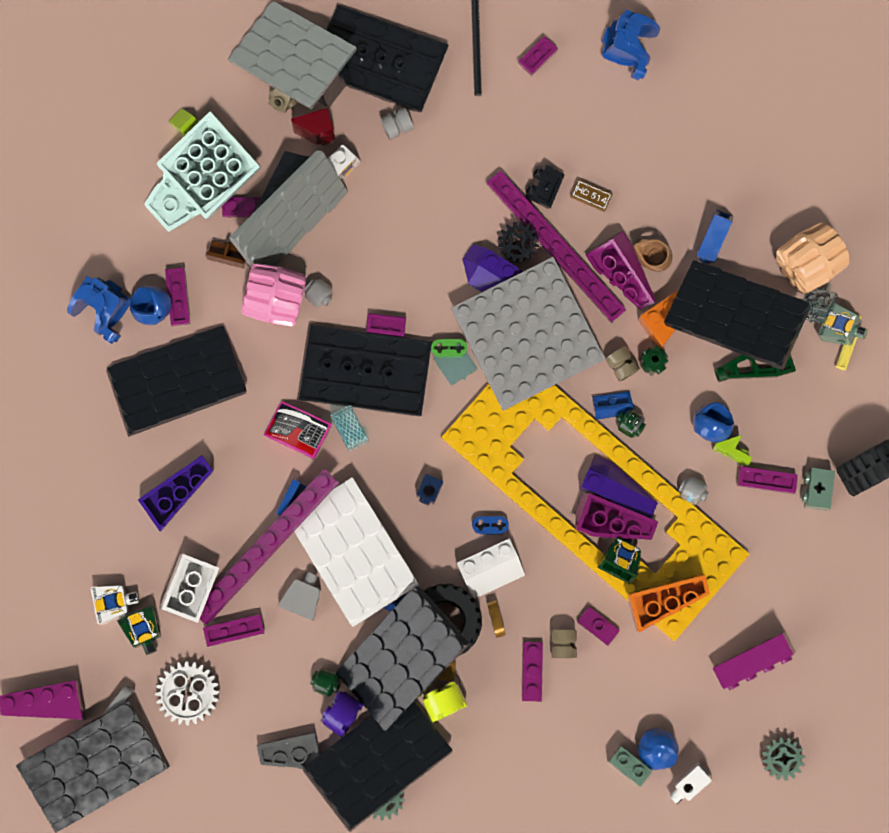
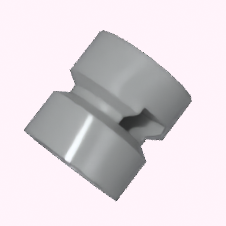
M405 107L396 110L394 115L389 113L380 117L389 140L398 137L400 132L405 134L414 130L411 118Z

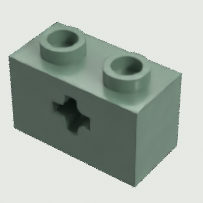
M811 468L809 472H806L804 483L807 484V489L802 495V502L805 503L804 508L823 511L831 509L835 471ZM817 485H819V489H822V491H820L819 493H817V490L814 489V487Z
M619 746L607 761L639 787L642 786L652 773L651 769L622 746Z

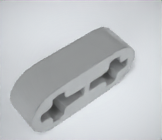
M125 685L105 713L128 701L135 690L129 685Z

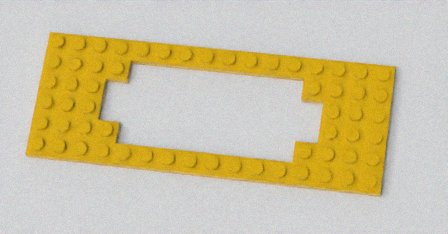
M488 384L441 437L443 441L626 601H628L627 593L704 574L710 594L654 624L673 642L750 555L693 504L682 499L678 491L555 385L502 411ZM561 418L564 419L677 517V520L665 533L680 546L656 573L640 561L637 577L628 584L598 569L597 566L604 554L512 474L524 459L510 446L534 419L547 431H550Z

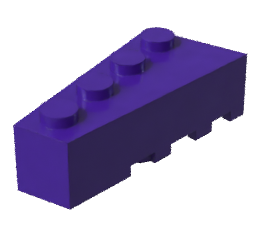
M201 455L139 498L138 501L161 532L214 471L203 455Z

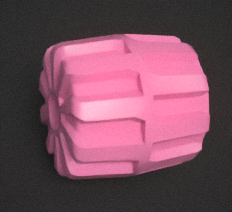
M254 263L246 285L242 314L267 323L294 326L297 322L302 302L306 276L280 266Z

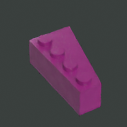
M784 631L778 636L770 638L712 669L722 688L728 687L730 691L740 686L738 682L744 679L748 682L756 678V673L762 670L764 673L771 671L775 668L774 664L778 662L785 664L791 661V656L795 654V650Z
M76 680L0 695L1 716L86 720L80 682Z

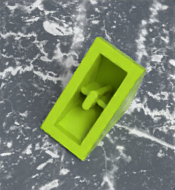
M182 108L168 121L183 136L198 123L192 114Z

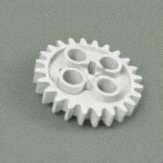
M188 661L185 662V667L178 663V669L170 666L172 672L164 671L166 678H159L163 684L156 685L157 688L161 689V692L155 693L156 696H161V699L156 703L163 704L159 710L167 711L164 715L165 717L172 715L171 722L178 718L179 725L183 723V720H185L186 725H190L191 720H193L194 724H198L197 718L205 721L204 714L211 716L209 709H216L212 703L219 702L217 698H214V695L220 693L214 690L219 684L212 683L216 677H209L210 670L208 669L203 672L204 665L197 668L196 662L192 664V667H190ZM179 676L185 678V684L182 687L176 685V679ZM191 676H193V681L189 689V691L192 692V696L187 697L186 709L183 711L182 706L186 698V695L183 694V691L188 690L189 679ZM199 680L204 682V689L200 692L195 690V683ZM175 695H178L181 699L178 706L171 704V698ZM192 700H198L200 704L199 709L196 711L190 709Z

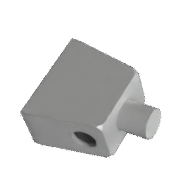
M307 572L303 582L295 579L278 606L314 621L321 593L320 589L314 587L318 576Z

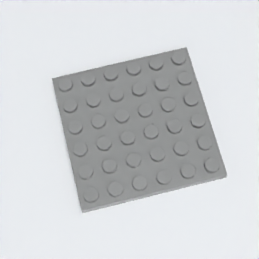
M554 257L451 308L502 411L605 360Z

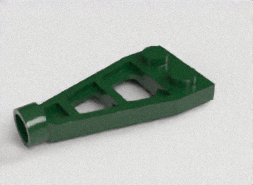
M791 354L783 370L773 366L769 369H760L757 367L755 359L740 355L727 364L714 368L717 381L722 382L730 379L776 378L794 373L796 369ZM744 360H749L752 371L740 373L737 364Z

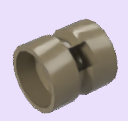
M626 346L618 349L605 359L610 368L615 369L614 374L619 382L640 370L636 361L631 360L632 355Z
M552 630V642L555 643L552 646V658H577V647L574 645L577 641V630Z

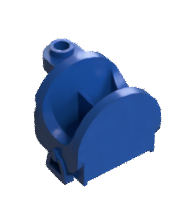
M625 9L624 13L617 20H613L611 28L607 27L601 41L605 43L602 57L619 65L633 67L631 78L635 80L643 79L647 72L645 67L648 66L651 57L640 44L638 37L655 38L659 35L660 26L645 15Z
M86 276L81 286L72 296L67 313L75 317L88 305L93 307L96 311L94 332L98 335H104L103 339L113 344V342H118L121 335L112 327L118 323L129 308L130 298L121 293L122 288L113 281L107 280L105 282L100 277L97 279Z

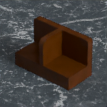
M212 240L209 251H206L208 260L245 268L246 260L230 242L225 244Z

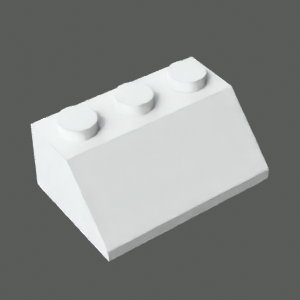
M510 538L456 563L463 581L474 599L525 576Z
M180 554L159 609L198 623L219 568L185 554Z

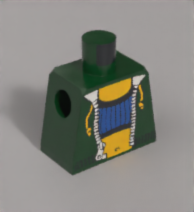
M616 538L607 549L597 568L630 584L638 575L641 550L633 545L634 539Z
M153 606L117 620L134 648L143 646L146 655L157 651L153 641L161 638L156 611Z

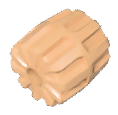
M824 222L817 223L798 233L776 252V261L782 267V275L790 280L789 284L792 287L796 286L800 293H809L821 287L844 270L850 263L849 252L842 238L831 226L826 225Z

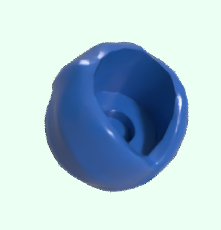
M143 285L135 290L131 296L130 311L134 319L141 324L156 325L162 322L170 313L171 299L162 288L153 285Z
M712 402L703 405L694 413V432L710 442L724 441L730 436L734 428L733 416L722 403Z
M652 728L641 736L637 751L641 762L649 769L663 770L675 765L679 747L673 734L661 728Z

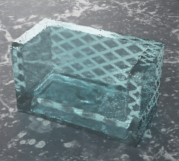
M351 405L330 415L348 452L369 442Z

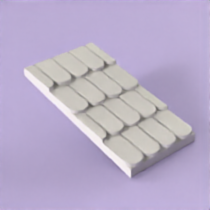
M353 477L333 489L294 531L352 627L419 585Z

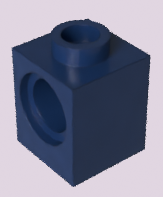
M425 474L416 494L419 502L428 506L430 503L434 505L443 486V481ZM428 486L433 487L435 490L431 496L424 494V489Z

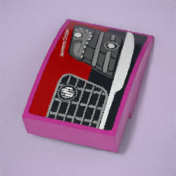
M281 401L264 436L315 460L332 425Z

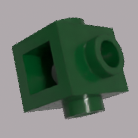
M657 346L653 349L649 347L642 353L643 357H641L639 362L645 373H649L650 376L655 373L659 375L667 368L665 365L668 363V355L662 348L659 350ZM654 356L658 362H653L652 357Z

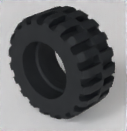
M889 439L837 467V473L849 495L854 497L889 478Z
M441 583L426 588L424 592L436 605L449 603L461 611L463 627L460 633L470 644L460 655L466 653L476 643L482 628V613L478 602L470 592L468 593L464 588L454 584Z

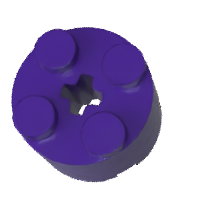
M340 690L334 698L333 707H327L321 721L327 728L343 737L344 733L348 731L357 718V713L359 710H362L364 704L347 692Z

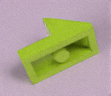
M742 435L718 442L712 448L716 452L746 467L753 458L749 456L750 453L741 448L739 450L735 449Z

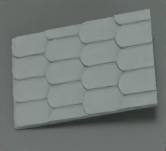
M272 1L262 16L255 22L249 33L244 36L239 46L232 52L228 61L309 109H312L317 101L330 108L351 80L346 63L357 48L335 34L333 35L295 12Z
M316 150L310 157L284 151L255 211L229 237L251 268L254 263L275 266L284 255L287 256L307 232H310L326 213L332 211L348 192L323 151Z

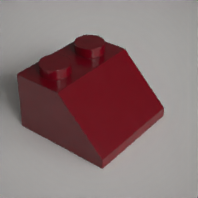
M327 108L291 118L293 131L298 136L316 145L321 144L323 146L331 144L335 140L334 129Z

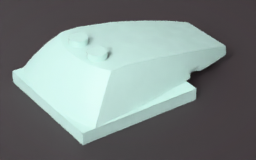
M209 112L156 163L164 172L163 179L155 186L144 205L168 232L199 214L208 220L262 167L212 112Z

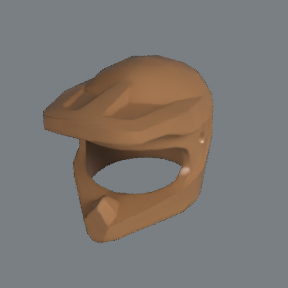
M638 239L633 245L641 266L649 270L662 272L669 268L672 263L673 257L670 247L660 240Z

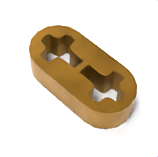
M497 601L487 602L496 638L506 636Z

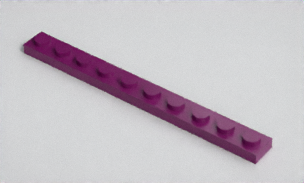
M501 170L487 181V186L520 222H524V227L530 224V231L536 230L534 236L539 237L537 241L551 257H554L558 265L610 323H613L626 311L622 304Z
M323 469L210 591L200 616V620L204 624L208 625L339 484L326 469Z

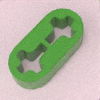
M438 339L432 343L431 351L438 358H460L467 353V344L461 339ZM438 344H442L443 348H448L447 350H442V353L434 350V348L438 347ZM457 344H461V347L464 349L461 350V353H457V350L450 348H455Z

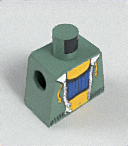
M832 302L818 336L823 342L850 346L855 337L865 339L868 329L860 326L861 319L857 314Z

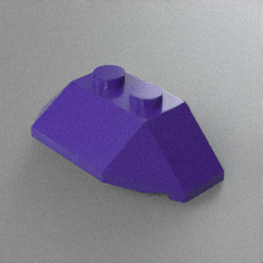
M472 244L463 258L468 284L480 292H484L523 272L491 250Z

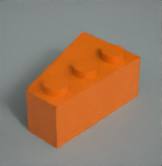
M679 290L649 309L638 319L659 350L663 348L676 330L666 326L664 320Z

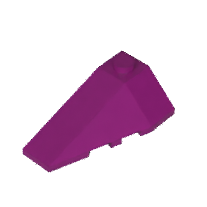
M623 231L586 254L594 269L600 275L606 276L610 280L609 283L611 285H616L623 291V295L637 308L642 310L656 302L635 250Z
M590 493L581 496L575 518V530L592 537L652 540L658 524L656 520Z

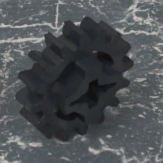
M515 221L513 222V227L507 224V231L501 230V233L504 234L503 237H498L502 241L498 245V247L503 248L501 254L507 253L506 259L509 260L513 257V262H517L518 258L521 262H524V257L530 260V253H537L534 247H539V244L535 243L539 239L538 236H534L536 230L530 231L531 225L528 224L524 227V222L522 221L519 226ZM522 229L526 232L518 234L515 230ZM508 235H509V236H510V241H509V243L507 244V237H508ZM516 237L522 239L520 242L522 247L515 245L517 242ZM531 239V244H530V247H529V249H528V248H527V243H528V241ZM515 249H517V250H519L522 254L516 255V254H513L512 251H514Z

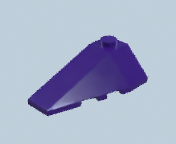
M595 454L580 490L652 518L658 503L613 462Z

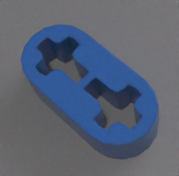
M480 516L475 518L472 523L474 532L480 535L504 534L509 527L507 519L501 516ZM482 520L483 524H489V527H483V530L480 531L479 527H475V524ZM498 520H501L502 524H505L506 527L499 531L498 527H492V524H498Z

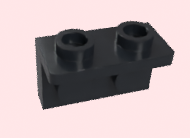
M547 164L538 166L533 172L531 184L526 188L525 198L528 201H534L550 209L565 174Z

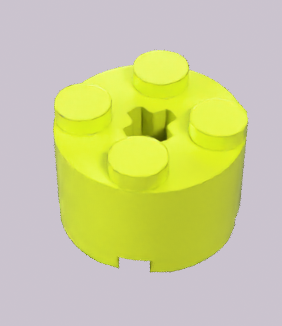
M455 681L440 689L441 692L436 689L423 696L422 702L432 723L468 706Z

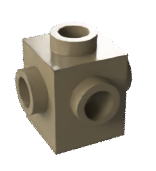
M272 88L269 96L271 98L268 104L277 111L285 113L289 109H293L297 103L296 100L275 88Z

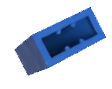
M717 209L715 210L697 253L700 261L706 264H710V262L715 263L733 222L732 215Z

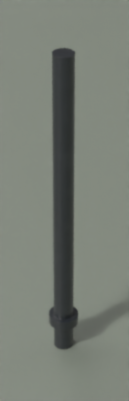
M471 0L474 96H482L479 0Z

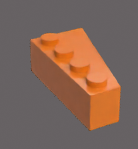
M699 574L627 593L636 631L642 632L684 607L710 594L706 576Z

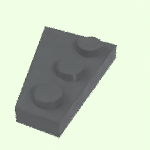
M315 732L257 744L261 765L303 769L320 755Z

